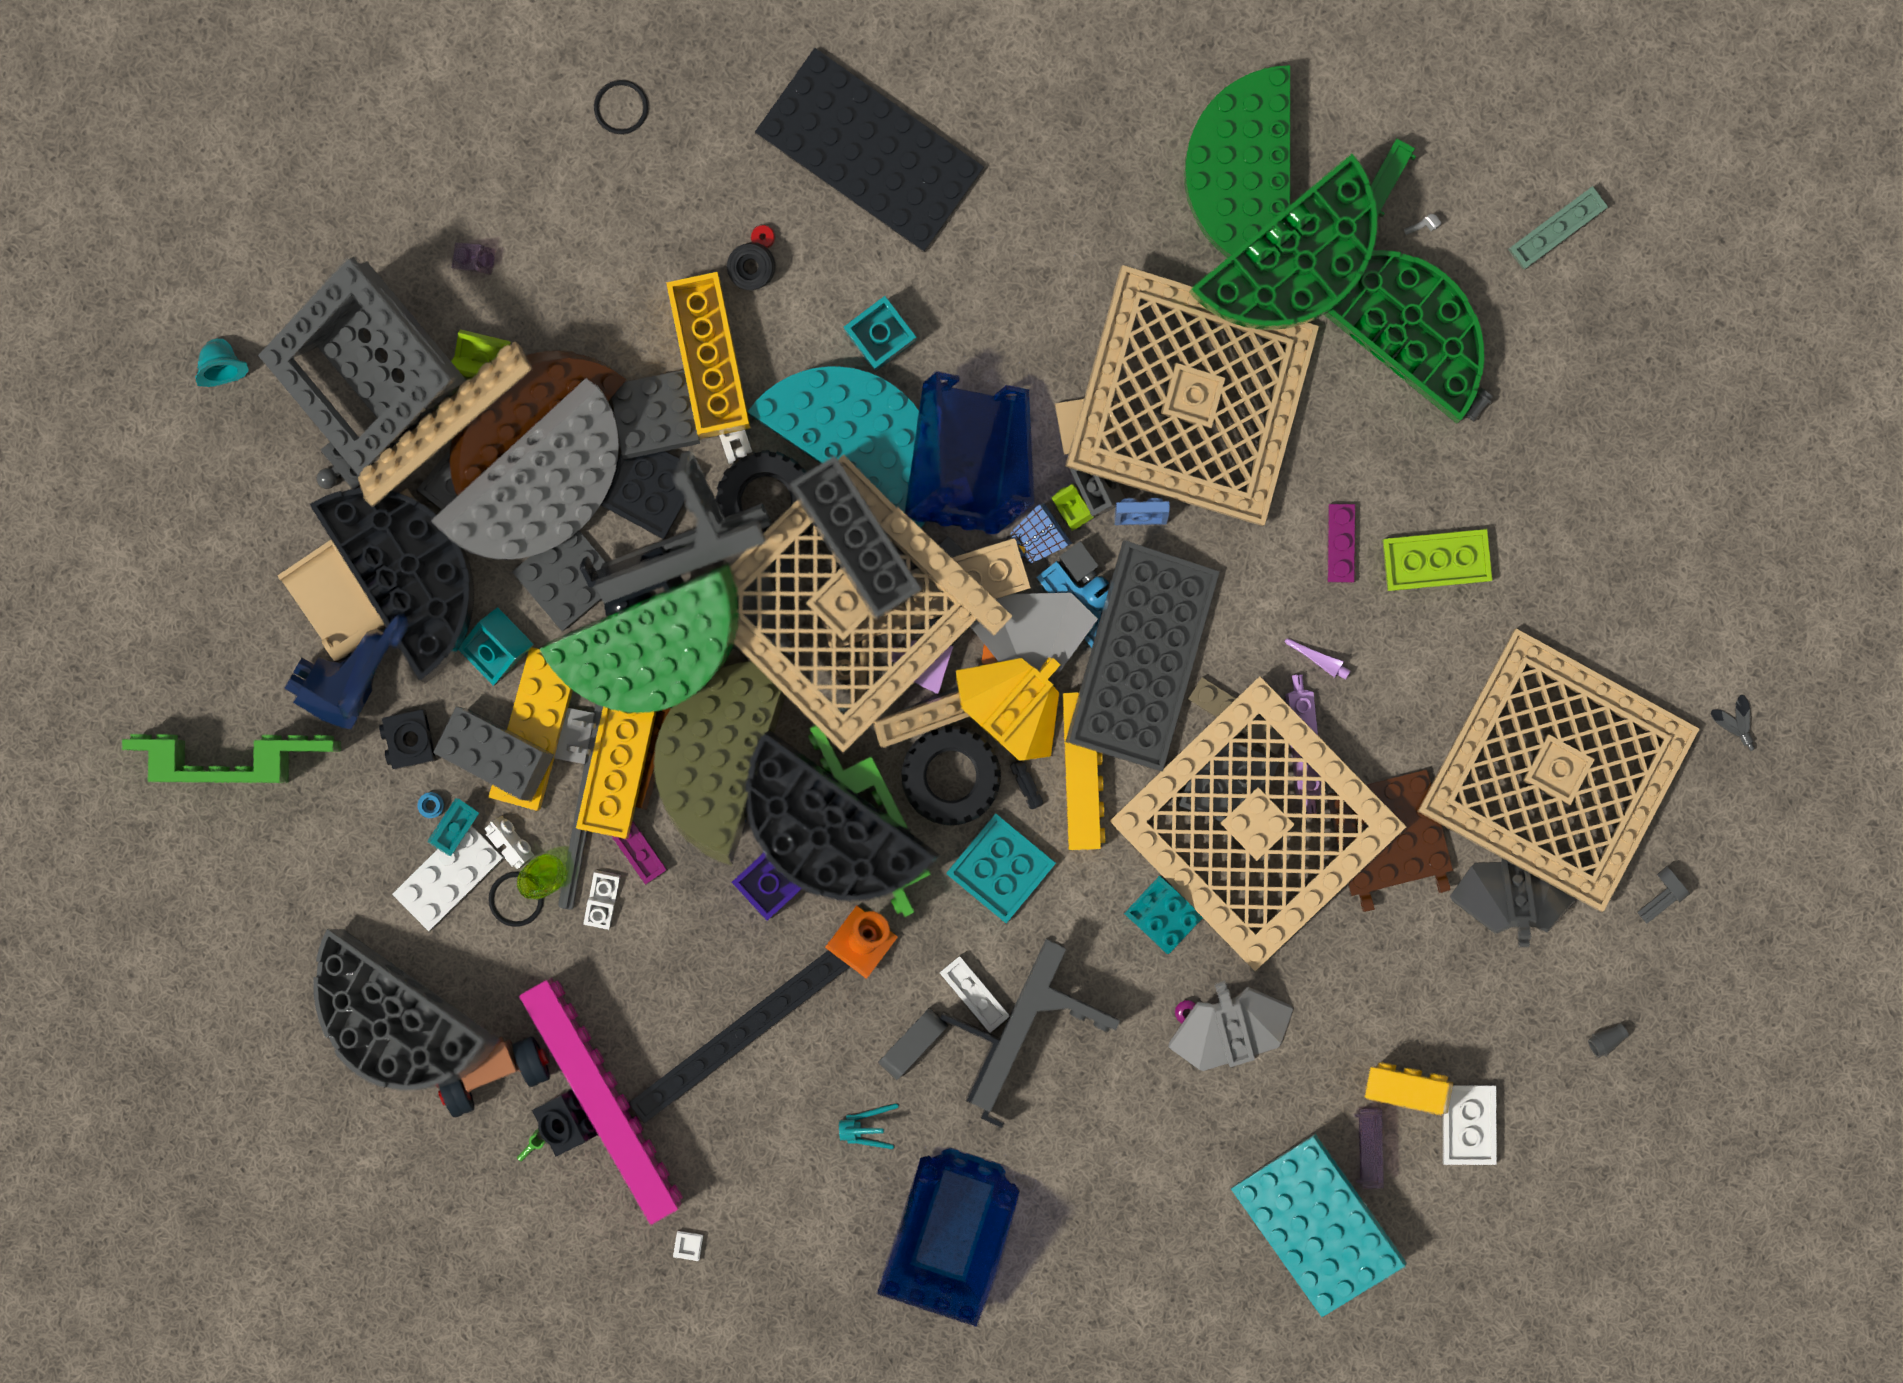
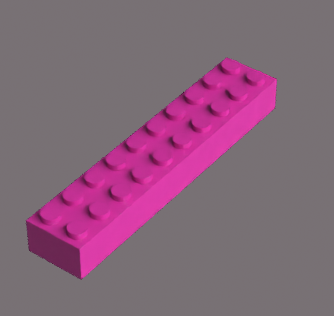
M550 978L521 994L519 997L648 1222L652 1225L678 1210L682 1204L680 1201L683 1196L676 1184L671 1186L667 1178L670 1173L663 1162H657L654 1156L657 1151L651 1140L645 1141L641 1132L644 1128L637 1116L632 1118L628 1108L631 1106L624 1094L619 1095L615 1089L618 1083L611 1071L606 1073L602 1063L605 1061L598 1048L592 1049L588 1042L592 1038L585 1026L580 1027L575 1019L579 1016L572 1003L567 1004L562 996L566 994L563 986L558 980L554 982Z

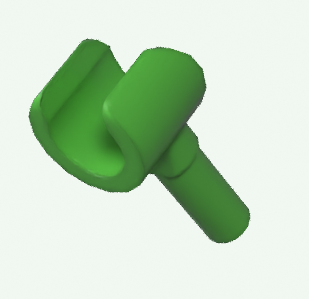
M539 1129L534 1131L529 1139V1144L518 1155L517 1159L522 1162L531 1151L542 1148L546 1143L544 1140L537 1138Z

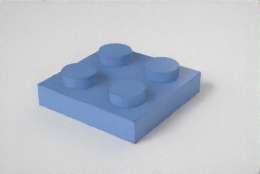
M1128 498L1122 499L1121 502H1116L1115 525H1167L1169 502H1163L1161 498H1151L1147 502H1137L1136 499Z

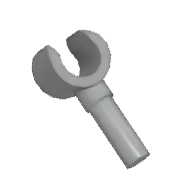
M1430 214L1419 223L1405 228L1404 232L1407 235L1422 229L1424 226H1427L1432 232L1441 225V221L1435 214Z

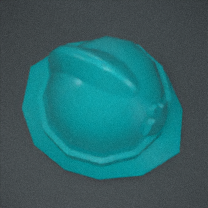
M216 338L208 341L203 346L198 358V372L195 379L197 386H220L245 377L249 369L247 362L241 361L235 356L233 348L226 340Z

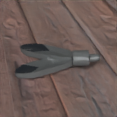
M1740 695L1736 701V719L1722 710L1714 709L1711 711L1713 720L1719 726L1740 737L1744 746L1747 745L1750 751L1754 750L1752 744L1754 741L1749 733L1750 706L1744 695Z

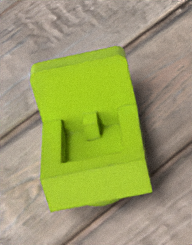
M1074 484L1061 488L1052 496L1057 510L1071 531L1094 518Z

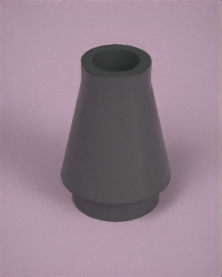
M1618 1024L1615 1027L1592 1034L1588 1044L1598 1058L1601 1056L1607 1057L1624 1039L1629 1037V1034L1622 1024Z

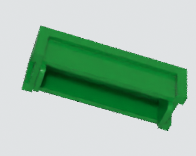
M1399 139L1395 140L1370 185L1376 202L1377 216L1383 217L1385 214L1381 209L1408 160L1414 161L1416 158L1412 154L1415 148Z

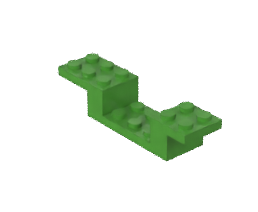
M817 726L810 728L813 734L808 737L815 750L821 749L824 758L820 759L825 771L828 773L832 772L837 780L857 794L875 786L876 790L872 794L878 806L884 804L888 812L886 815L899 825L908 828L873 758L870 757L844 770L827 736ZM929 869L908 885L893 892L895 898L891 899V902L897 914L903 913L904 917L914 913V909L903 888L931 875Z
M130 734V739H122V750L148 751V782L289 783V751L341 752V741H334V736L314 735V740H308V736L288 735V740H282V736L261 735V740H254V767L235 766V772H230V767L209 766L208 771H203L204 766H185V740H178V735L156 734V739H152V735Z

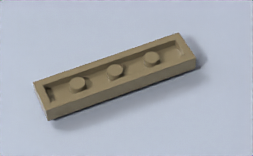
M1203 677L1188 698V700L1216 718L1236 699ZM1258 714L1253 720L1265 719L1261 714ZM1248 724L1240 731L1246 737H1248ZM1252 724V738L1266 739L1267 724ZM1270 725V739H1284ZM1257 743L1266 749V743ZM1270 743V752L1277 755L1284 743Z

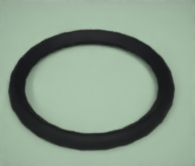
M627 80L612 81L602 87L596 95L594 101L595 117L598 123L611 133H631L637 130L646 120L648 114L647 97L644 91L633 82ZM623 85L636 90L643 102V112L639 121L626 129H616L609 126L600 115L599 103L601 97L608 89L614 86Z
M509 872L494 882L490 889L488 900L491 912L497 920L508 926L520 927L531 923L537 918L542 910L544 897L541 886L532 876L523 872ZM512 877L528 880L533 884L538 893V905L535 912L523 921L515 922L505 919L498 913L494 904V895L497 887L504 880Z

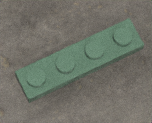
M1592 186L1508 250L1522 269L1525 270L1608 208V206Z

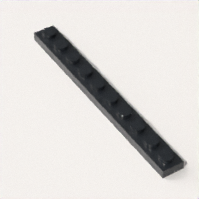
M829 950L631 1100L629 1105L645 1124L850 966Z

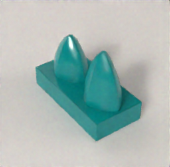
M455 798L427 842L451 857L479 812L459 798Z

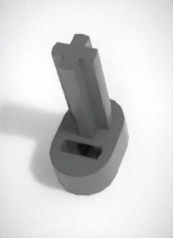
M1665 867L1657 874L1658 878L1667 888L1637 911L1646 924L1676 900L1680 903L1690 895L1669 867Z

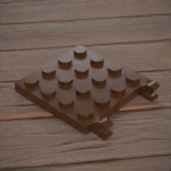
M1423 770L1367 784L1369 789L1404 823L1406 828L1348 882L1350 895H1359L1363 912L1375 910L1370 895L1371 891L1430 876H1435L1439 893L1451 891L1446 872L1453 871L1442 826L1417 812L1431 787L1428 771ZM1335 792V793H1331V794H1327V795H1338V794ZM1327 800L1330 814H1339L1340 800ZM1343 800V814H1357ZM1331 818L1334 832H1339V818ZM1343 818V832L1358 833V819ZM1362 819L1363 832L1368 827V825ZM1336 837L1339 847V837ZM1343 837V850L1356 837Z

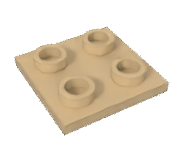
M1084 399L1055 404L1064 455L1069 454ZM1113 401L1111 407L1118 404V401ZM1109 417L1107 418L1104 432L1112 428ZM1116 430L1105 436L1111 447H1115L1114 435L1117 434ZM1101 442L1099 448L1104 449V446Z

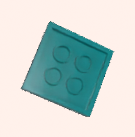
M995 813L946 874L1002 921L1007 923L1056 863Z

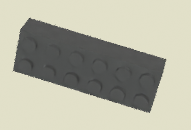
M836 456L831 457L789 485L790 490L874 620L921 590Z

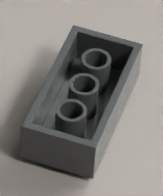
M459 706L455 707L433 752L510 795L525 801H532L554 757V754L472 710Z

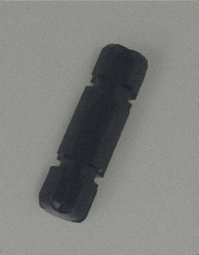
M1024 760L1012 763L1010 769L1013 775H1017L1015 779L1023 796L1028 798L1026 802L1029 808L1032 810L1041 806L1043 800L1040 794L1037 795L1036 793L1038 789L1030 773H1026L1025 769L1027 767Z

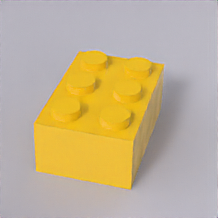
M1385 1062L1371 1067L1365 1094L1366 1099L1440 1115L1448 1113L1454 1083L1448 1081V1076L1436 1073L1430 1074V1077L1422 1076V1070L1404 1068V1071L1396 1070L1397 1065Z

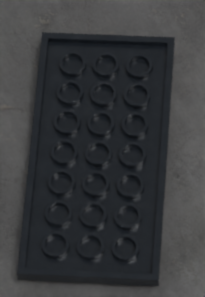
M816 48L810 53L755 131V134L923 252L928 248L984 169V166Z

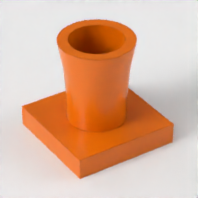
M856 905L825 948L867 979L898 936L889 930L888 922L882 915L871 911L865 912Z

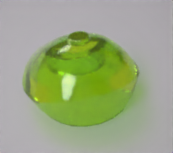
M543 854L537 856L520 871L516 884L518 891L527 899L544 898L562 887L567 878V870L562 861L554 855Z

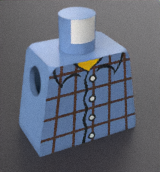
M1045 503L1035 507L1010 533L1012 538L1016 539L1021 558L1026 556L1030 563L1072 544Z

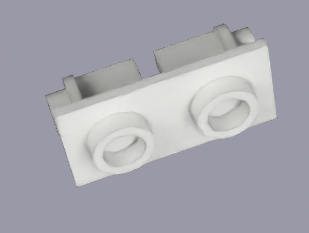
M503 816L493 820L485 828L486 836L497 849L503 844L507 846L501 854L511 867L515 866L516 869H519L526 861L534 857L528 842L517 835L514 831V825L509 820L504 819Z

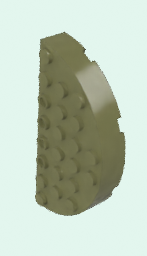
M752 661L736 663L719 669L714 677L697 693L673 706L660 729L654 756L656 785L664 808L677 831L686 841L690 842L706 856L731 866L748 816L746 810L748 792H745L751 757L762 735L769 731L775 732L786 697ZM757 763L756 770H755V773H754V774L758 776V773H757L758 763Z

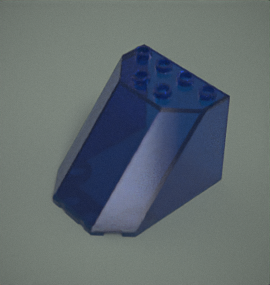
M953 1148L943 1150L940 1155L934 1157L928 1155L920 1158L877 1290L878 1295L977 1327L1001 1263L1020 1193L1015 1183H1010L1006 1178V1171L1001 1164L989 1162L983 1158L968 1153L965 1154Z

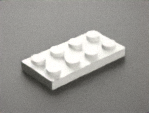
M471 825L451 857L437 849L392 895L430 931L504 857Z

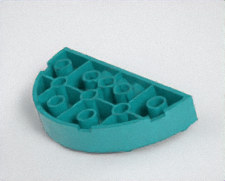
M832 366L813 368L791 375L776 383L764 392L748 410V414L820 464L833 456H836L838 460L844 455L896 508L902 510L920 529L923 528L932 510L937 492V452L932 434L922 414L914 403L893 384L874 374L855 368Z

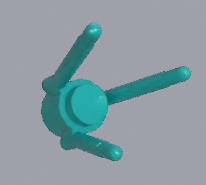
M895 1103L859 1114L846 1115L845 1120H839L840 1141H847L848 1144L857 1143L894 1149L893 1144L857 1138L861 1137L862 1134L884 1133V1129L862 1128L861 1122H856V1120L897 1109L899 1105Z

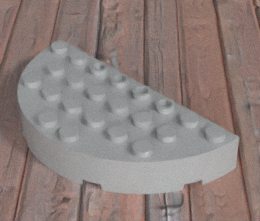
M588 379L583 380L431 521L462 548L472 553L495 559H518L534 556L548 551L572 537L591 519L604 500L612 483L618 459L616 422L612 409L601 390Z

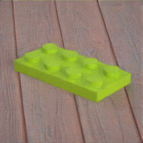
M1487 529L1382 540L1387 591L1492 581Z

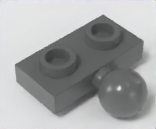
M331 442L324 446L321 452L333 465V468H324L318 472L316 477L318 485L324 489H330L336 485L337 477L341 475L352 490L359 488V476Z

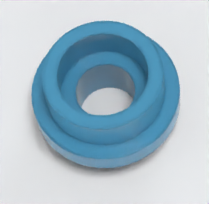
M428 792L420 797L418 810L422 816L436 818L443 812L444 801L437 793ZM433 800L436 807L434 810L427 809L426 804L428 801Z

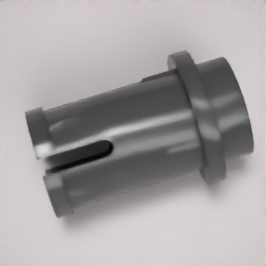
M1480 388L1465 416L1474 422L1486 405H1491L1493 396L1483 388Z

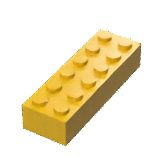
M718 272L666 282L697 435L700 439L751 429Z

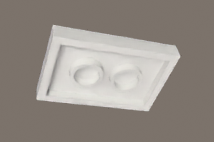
M1453 1085L1448 1113L1443 1115L1444 1165H1496L1495 1085Z

